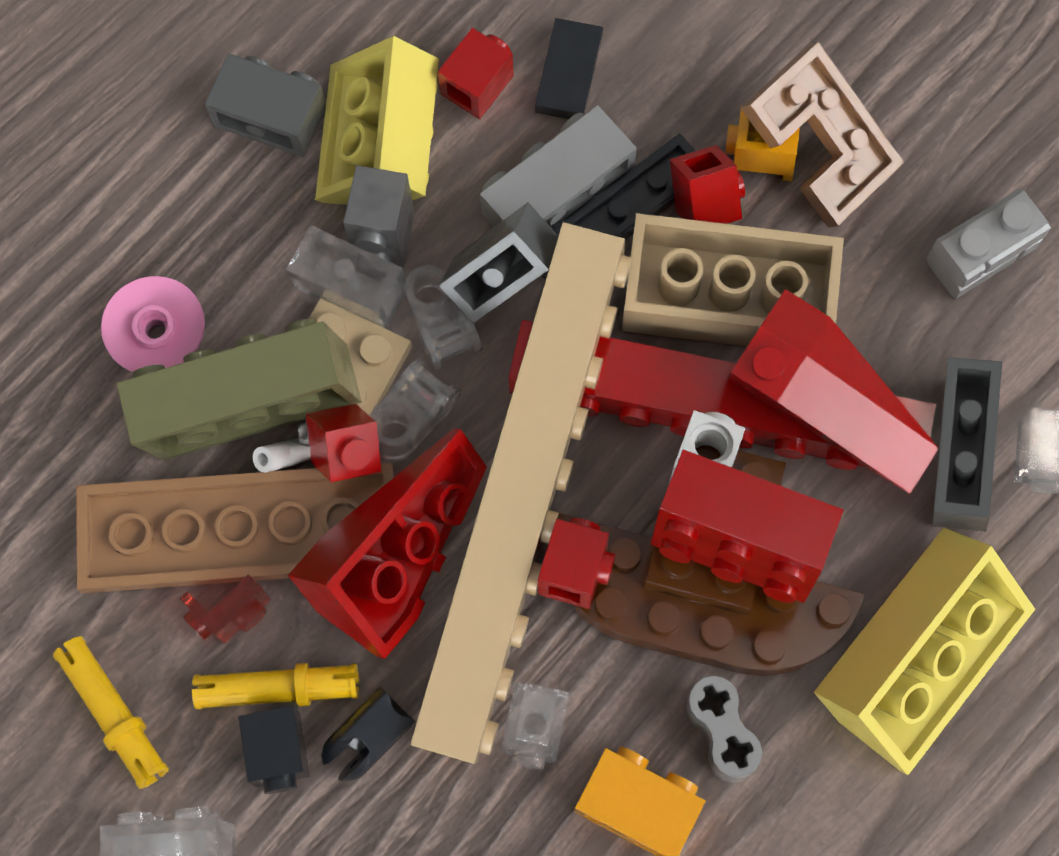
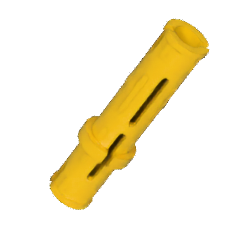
M78 636L66 641L63 645L68 651L64 652L62 648L58 647L53 653V658L60 664L106 735L103 743L109 751L117 752L136 781L135 784L139 789L152 785L158 781L155 774L158 773L160 777H163L169 771V767L162 761L145 735L146 724L141 717H134L86 645L85 639L82 636Z
M296 663L295 669L214 675L195 674L192 679V685L197 686L198 689H192V700L194 708L202 710L203 708L283 702H297L299 707L310 706L312 700L358 699L359 687H356V684H359V672L356 663L310 668L308 663Z

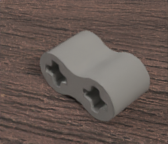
M704 677L694 685L687 697L685 706L687 718L693 726L701 730L707 739L709 747L707 759L709 768L714 775L726 782L743 781L757 769L761 762L762 748L760 741L740 721L738 693L732 683L723 677ZM705 692H708L712 699L720 697L723 699L724 704L718 711V717H715L712 710L702 712L699 708V705L705 698ZM727 742H731L735 749L744 747L747 751V756L741 761L742 768L738 769L734 761L725 763L722 760L721 756L728 749Z

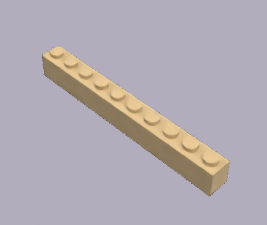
M562 223L411 740V746L472 764L478 762L480 753L491 754L499 723L490 721L496 699L505 702L511 686L514 670L505 668L511 646L520 649L525 637L529 617L520 614L526 594L536 596L538 591V576L542 564L535 561L541 541L549 543L555 521L559 517V512L550 510L556 490L566 492L574 461L565 459L570 439L581 440L589 409L581 408L580 404L585 387L595 389L600 375L603 358L595 356L599 338L601 336L609 339L614 326L618 308L609 306L614 286L624 288L628 277L632 257L624 256V238Z

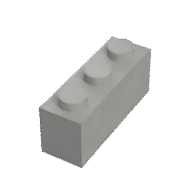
M598 105L585 115L577 113L563 125L559 135L547 144L544 142L535 144L524 154L519 165L508 173L505 171L498 172L485 183L480 193L481 214L495 227L529 202L547 224L553 228L635 167L637 148Z

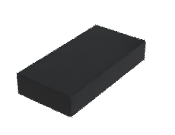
M555 18L535 103V113L570 119L577 113L585 115L603 37V27Z

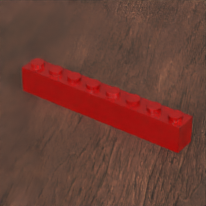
M523 319L521 321L508 377L510 394H513L533 321ZM600 336L595 356L603 358L600 375L595 389L585 387L580 404L581 408L589 409V417L597 416L599 412L619 416V420L627 425L648 427L650 423L669 426L670 431L674 434L685 436L694 410L704 414L707 412H718L733 419L736 425L745 427L739 448H751L753 444L774 448L773 452L785 458L802 459L805 455L824 458L827 465L837 469L853 470L857 468V465L865 467L729 381L727 378L736 363L611 337L608 339ZM896 396L931 438L936 404Z

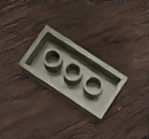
M303 319L288 324L285 327V333L266 338L263 334H254L242 337L234 342L235 348L215 353L214 350L210 349L199 350L184 356V363L168 368H165L163 365H150L139 368L132 373L133 378L117 383L130 443L166 461L305 420L306 413L362 403L347 343L323 321L317 323L316 319Z

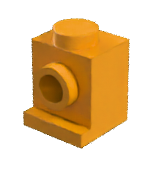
M741 110L739 125L729 124L725 154L735 155L734 163L737 165V170L783 175L782 181L792 182L800 128L780 146L769 148Z

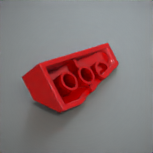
M786 289L727 378L732 383L908 494L912 492L939 450L933 440L832 318Z
M453 428L325 533L288 574V577L317 613L378 658L385 660L418 620L425 605V602L420 597L432 571L440 572L446 556L441 554L452 527L462 523L487 469V466L463 431Z

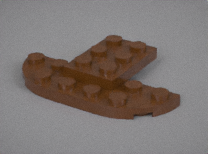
M703 445L696 448L697 453L705 458L715 460L721 457L719 451L712 446ZM738 450L732 468L781 486L786 462ZM559 513L558 519L567 522L571 518H576ZM596 523L600 526V531L609 533L607 551L616 554L608 585L597 583L590 609L574 605V609L593 627L622 642L736 673L768 676L799 670L802 666L817 660L827 652L829 653L843 639L855 621L865 594L816 581L805 603L796 600L793 603L780 602L767 596L763 592V588L744 580L741 583L728 582L715 576L708 566L692 560L689 563H679L666 558L659 552L658 547L650 545L652 537Z

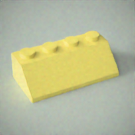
M943 527L826 675L814 693L840 724L900 772L909 775L1031 616L1035 608L991 545Z

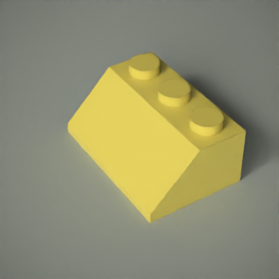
M392 36L330 65L315 196L316 201L347 205L356 165L407 173L412 201L426 196V186L429 180L430 145L433 136L434 104L438 88L437 72L439 58Z

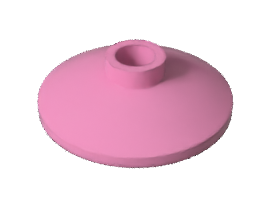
M161 276L140 278L123 286L108 302L101 321L102 339L108 353L120 366L131 372L150 365H163L165 368L184 363V356L198 350L205 331L204 312L195 294L177 280ZM156 325L165 326V333L156 339L149 337V331L152 327Z

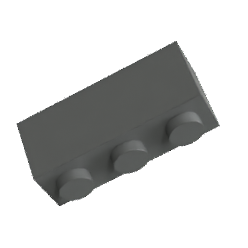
M948 357L933 527L987 531L990 517L1003 361Z

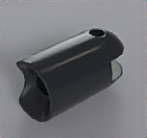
M380 686L326 740L321 753L323 765L330 763L349 746L359 751V753L345 766L338 780L346 782L358 780L368 772L416 721Z

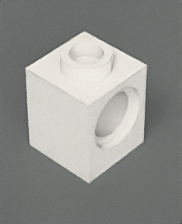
M694 410L676 458L671 478L682 450L684 449L699 455L696 448L703 445L712 446L721 454L720 458L713 461L732 467L745 427L736 425L733 419L718 412H707L704 414Z

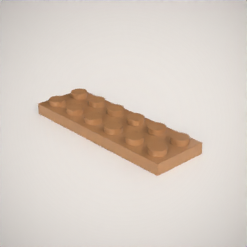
M381 463V472L331 483L317 468L271 471L267 473L257 472L76 486L77 590L83 594L289 578L288 574L325 533L395 477L393 463Z

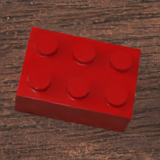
M683 449L659 508L650 545L658 547L659 552L670 560L679 563H689L692 560L708 566L715 576L725 581L741 583L744 580L760 586L767 596L777 601L793 603L796 600L805 603L823 570L844 509Z

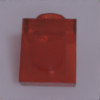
M249 574L209 612L188 591L179 598L190 609L183 616L185 621L204 640L213 633L224 644L239 630L247 632L252 629L266 614L267 609L264 606L271 600L263 588Z

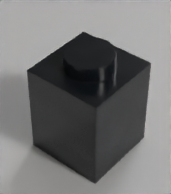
M294 706L238 716L248 783L255 787L263 786L264 794H274L294 790L297 788V779L310 777L301 716Z

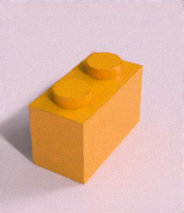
M620 746L617 753L605 748L575 807L574 813L655 856H679L706 800L695 795L699 787L672 772L668 773L666 779L646 769L649 763L646 758L628 748Z

